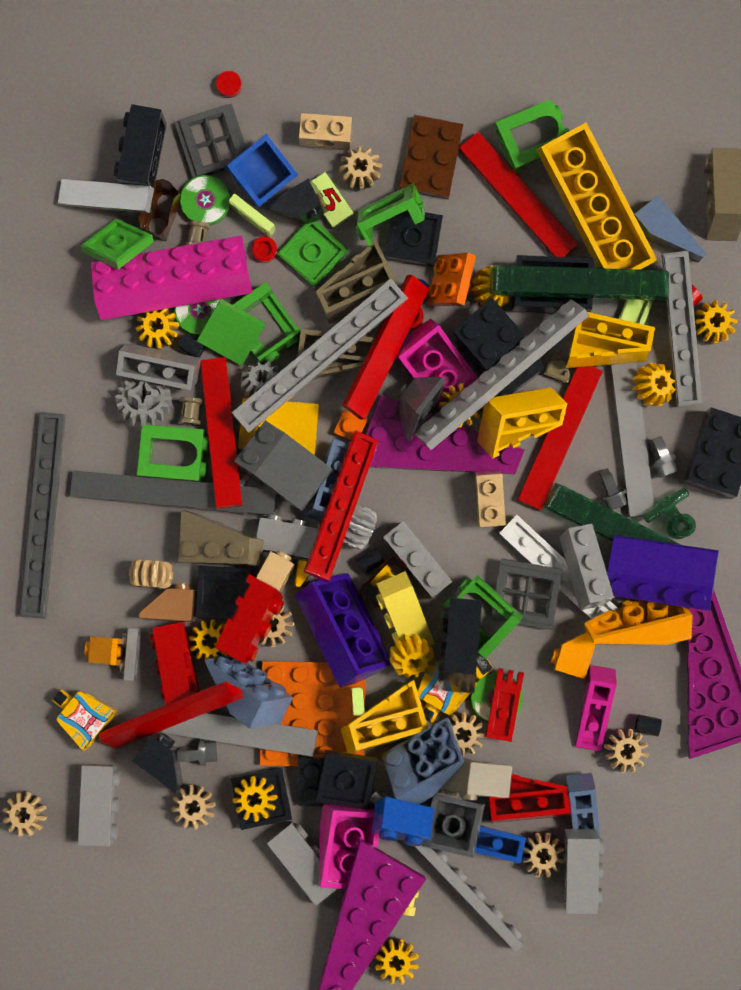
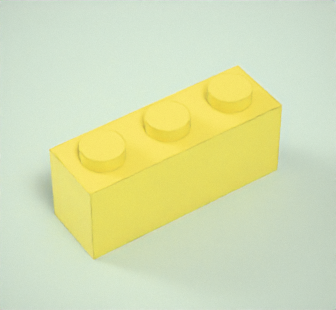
M406 572L376 583L380 594L376 595L381 610L386 608L388 612L384 614L389 629L394 627L396 631L391 634L395 645L396 639L404 640L405 635L412 638L416 633L420 638L425 637L430 645L435 644Z

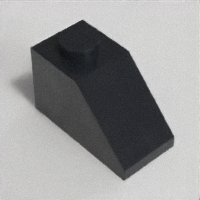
M309 179L265 203L266 208L274 214L304 223L316 222L323 217L324 213L329 211L316 184Z

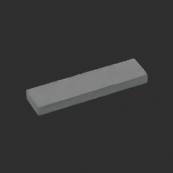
M62 179L57 204L67 207L150 213L154 188L145 185Z

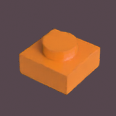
M343 410L333 433L350 441L355 430L363 432L367 419L360 420L351 412Z

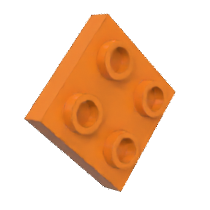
M471 253L438 255L434 265V274L426 304L434 307L465 305L467 294L471 297L476 296L475 292L471 291L472 287L475 286L471 281V275L476 256Z

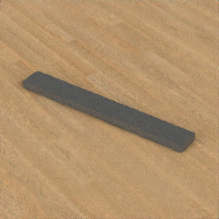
M39 412L19 611L20 617L46 619L65 414Z
M74 470L70 491L71 497L261 515H274L276 494L268 488L241 486L243 506L217 509L214 483Z

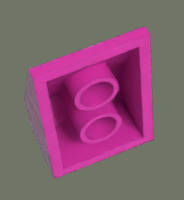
M431 318L405 338L396 356L413 380L415 377L445 378L446 382L442 393L445 392L451 395L449 392L450 386H454L456 391L459 392V384H464L465 389L478 379L442 328ZM441 396L436 407L438 411L442 409L439 407L440 402H448L444 400Z
M323 803L319 841V886L321 888L345 889L351 874V865L355 859L359 838L377 848L379 835L372 833L375 806L369 805L368 810Z

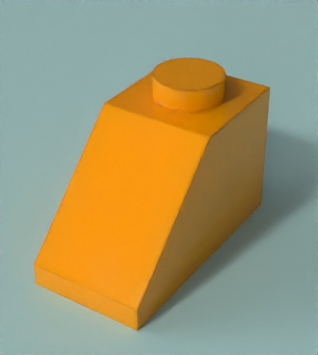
M587 631L561 644L559 649L554 648L550 663L554 664L552 670L585 679L596 645L591 640Z
M90 637V642L85 644V657H88V663L120 665L121 659H123L124 648H122V639Z

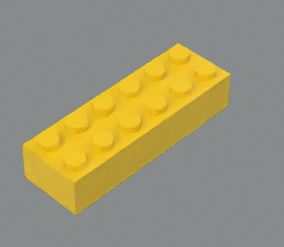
M587 123L536 149L591 257L594 258V263L606 286L613 285L657 261Z

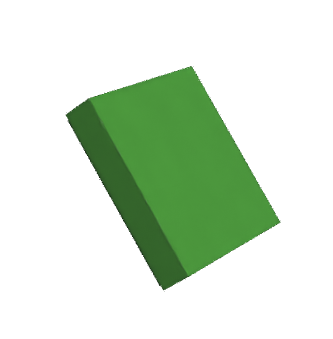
M116 218L83 243L81 249L84 254L119 270L151 245L154 240L152 234Z
M316 221L305 223L277 255L316 289L345 257L349 249Z
M220 298L197 342L242 366L266 323Z

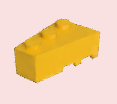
M587 312L589 316L573 330L565 368L645 362L651 351L655 327Z
M551 387L493 397L484 405L477 442L493 459L499 456V451L509 446L513 448L520 446L521 440L530 436L536 438L561 426L567 403Z
M414 680L406 683L364 712L363 715L358 716L340 729L347 753L351 754L415 736L428 728Z

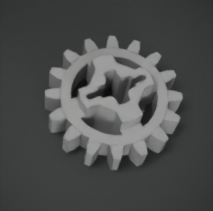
M133 379L132 383L124 381V388L119 387L118 395L115 396L117 412L122 413V419L127 420L130 418L131 425L139 421L141 427H144L145 422L148 421L151 425H155V419L163 421V414H169L170 406H172L170 388H165V385L137 379Z

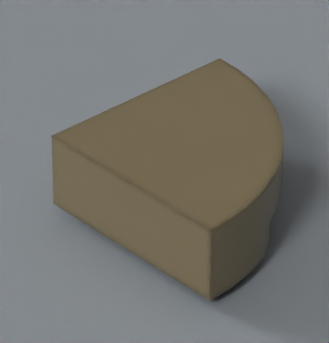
M554 350L544 376L568 384L570 378L569 368H565L566 361L562 355Z

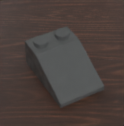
M266 420L234 461L242 472L300 511H303L332 472L331 467Z

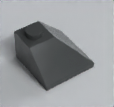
M415 377L410 385L405 384L400 390L398 397L401 399L397 409L405 439L409 442L415 436L414 432L425 423L437 407L446 382L445 378Z
M435 794L431 808H434L431 839L424 842L422 846L473 858L485 805Z

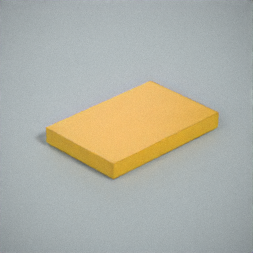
M242 398V404L247 400V398ZM286 402L266 419L267 422L286 433L315 455L319 404ZM263 422L250 433L240 423L239 450L245 448Z

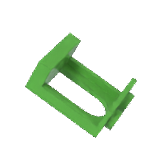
M552 99L495 122L494 131L508 163L515 173L523 171L524 166L541 160L536 149L570 131L569 128H564L561 121L563 119L561 109L558 105L554 106ZM542 117H550L557 132L556 137L520 152L510 130Z
M414 183L359 209L358 219H356L358 226L355 228L359 238L362 241L366 240L368 246H371L373 243V226L406 210L409 211L415 224L425 220V204Z
M264 282L254 289L252 293L247 294L233 304L235 307L248 313L263 302L283 329L285 338L271 348L265 347L259 339L256 340L251 351L261 364L268 360L270 363L280 356L278 352L285 347L291 349L300 341L301 333L300 328L292 321L267 282Z
M145 424L141 429L137 476L201 482V478L206 477L207 462H203L204 452L209 451V437L206 436V432L202 429ZM154 439L190 442L197 449V458L189 466L152 464Z
M477 575L473 580L468 577L458 589L461 593L456 598L462 599L467 593H477L506 619L491 637L480 628L478 644L480 649L478 653L486 659L520 623L523 616ZM452 596L441 606L443 610L444 607H450V598H453ZM443 611V613L439 616L441 619H443L444 611Z

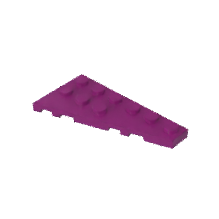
M381 395L366 435L379 440L370 467L457 472L500 470L502 474H516L525 451L524 449L509 446L499 451V456L492 459L477 442L479 432L464 426L454 430L432 450L428 449L416 435L409 442L405 439L397 409L400 401ZM431 414L425 422L430 420L434 415Z
M714 589L710 611L688 608L692 614V637L687 640L688 759L741 742V666Z
M361 838L358 840L357 852L351 865V874L345 887L335 924V932L333 938H331L330 950L327 961L324 963L317 990H353L426 881L425 876Z

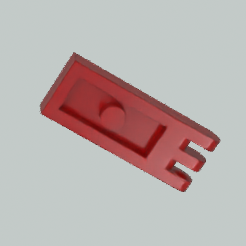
M498 668L486 738L512 742L524 672H518L517 682L512 681L513 670H508L507 679L505 680L502 679L504 674L503 668Z

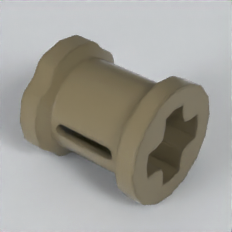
M195 220L188 221L190 230L188 241L185 242V245L205 242L207 230H210L209 223Z
M180 397V403H182L181 417L177 423L186 426H200L201 421L198 418L202 399Z

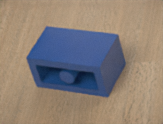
M384 797L375 804L372 833L380 835V838L384 840L394 841L400 839L404 840L406 845L420 846L431 839L434 808Z
M480 825L475 853L520 864L526 837Z

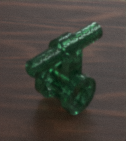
M682 488L672 496H666L658 501L657 506L643 515L644 520L650 523L664 514L668 520L666 530L671 538L679 540L693 534L696 528L695 520L688 514H681L675 506L689 496L688 490ZM680 523H683L684 527L679 531L677 527Z

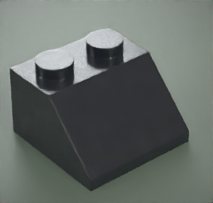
M165 733L153 734L132 762L170 790L177 792L183 786L181 766L177 758L178 748L173 745L175 741Z

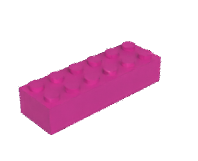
M242 235L141 253L119 270L101 261L91 262L94 301L100 320L252 293Z

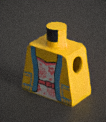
M434 657L433 666L427 667V673H424L418 689L419 698L427 702L423 708L425 719L431 723L434 722L440 711L451 716L470 694L443 691V682L438 681L439 660Z
M61 689L52 700L63 710L57 717V722L83 751L90 748L98 738L99 733L106 728L118 713L116 708L83 690L78 691L72 697Z

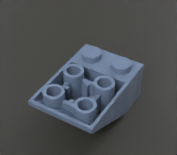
M230 656L206 659L205 663L216 685L227 681L242 690V699L226 705L232 716L249 729L281 724L293 699L285 691L284 686L267 678V674L264 671L254 668L249 663L244 665Z
M448 717L381 754L396 799L420 804L433 797L465 763Z

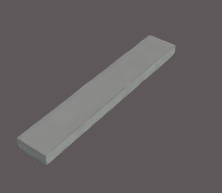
M688 251L662 253L673 379L676 380L673 383L676 390L674 392L676 407L700 405L703 403Z
M637 363L614 364L610 366L628 517L654 515L655 507L642 401L636 399L637 391L631 390L636 386L632 378L637 375Z
M205 713L162 730L161 733L313 757L315 756L318 730L282 724L249 729L235 717Z

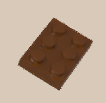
M414 115L399 190L414 183L419 194L449 199L463 124Z

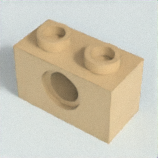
M301 113L300 146L341 150L350 149L352 117Z
M501 471L474 472L477 522L479 527L506 525L503 476Z
M279 550L277 554L271 551L256 578L275 587L282 593L294 571L292 557Z

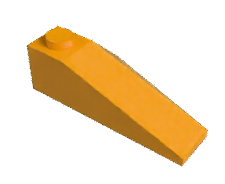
M627 600L622 603L621 608L615 611L608 610L584 623V627L594 644L668 645L691 639L692 614L687 607L643 600Z

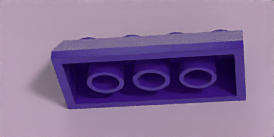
M614 535L607 574L613 596L710 611L719 550Z
M349 573L331 577L328 582L323 580L311 582L295 595L340 688L358 683L391 666L390 655Z

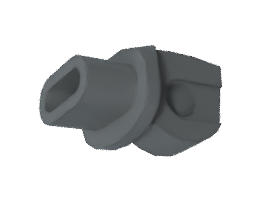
M662 436L652 439L648 444L650 453L655 460L651 468L656 469L659 478L678 471L674 462L676 456L675 454H669Z
M608 468L598 472L605 489L600 499L602 502L605 501L608 511L626 505L627 501L624 495L626 489L616 486L615 480Z
M201 739L198 746L180 748L177 751L178 762L199 760L202 766H206V762H217L216 741L204 742V739Z

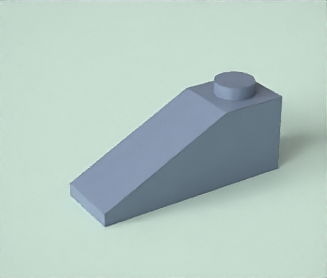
M656 196L634 214L647 240L674 252L688 251L689 259L698 263L707 255L659 196Z
M332 439L323 461L332 468V472L307 504L304 513L305 517L319 522L322 521L348 447L347 443Z
M592 773L567 775L572 829H596L600 839L596 789Z

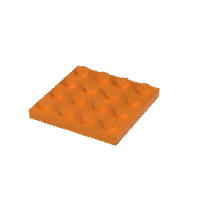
M262 661V671L267 674V678L284 686L285 691L293 697L281 724L318 730L315 754H324L325 750L347 753L340 729L360 716L353 713L352 688L354 687L363 688L365 712L366 679L340 688L327 662ZM260 748V766H298L299 754ZM364 750L351 754L364 755Z

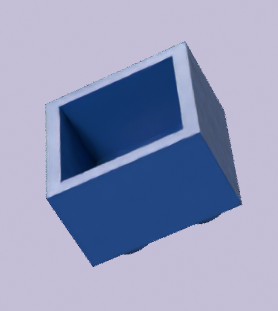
M267 134L260 137L224 166V169L255 208L261 206L298 176V173Z

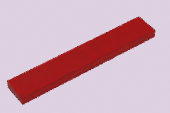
M479 132L459 147V151L553 257H565L578 246L574 238Z
M407 275L400 288L408 300L385 318L342 404L345 409L360 420L366 419L429 291V288L413 275Z
M226 357L201 360L216 508L223 509L243 506L239 467L234 462L237 458L227 360Z
M593 366L576 368L563 397V400L567 403L563 424L547 432L517 501L537 510H542L603 373L602 370Z
M356 430L352 433L303 571L304 573L325 582L330 581L379 440Z
M227 681L101 731L99 733L100 741L115 749L240 700L243 698L242 690Z

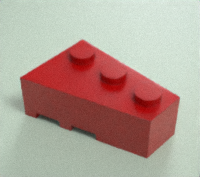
M250 574L246 579V582L250 583L244 596L238 597L235 603L238 607L232 618H228L215 646L220 652L244 665H247L248 661L252 662L259 651L257 645L261 637L266 638L272 627L269 624L274 614L278 615L284 605V601H282L284 596L278 589Z
M182 621L152 628L153 634H150L152 649H156L158 659L155 660L157 674L161 676L162 685H160L165 705L200 692L192 651H190L191 646L188 640L186 622Z
M514 774L511 775L509 798L487 796L490 824L568 816L571 813L567 786L536 779L533 780Z

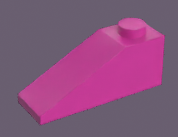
M590 665L584 689L576 747L596 751L602 750L617 686L616 669Z

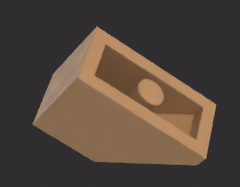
M174 584V589L167 588L139 613V618L194 622L196 591L189 590L190 585Z

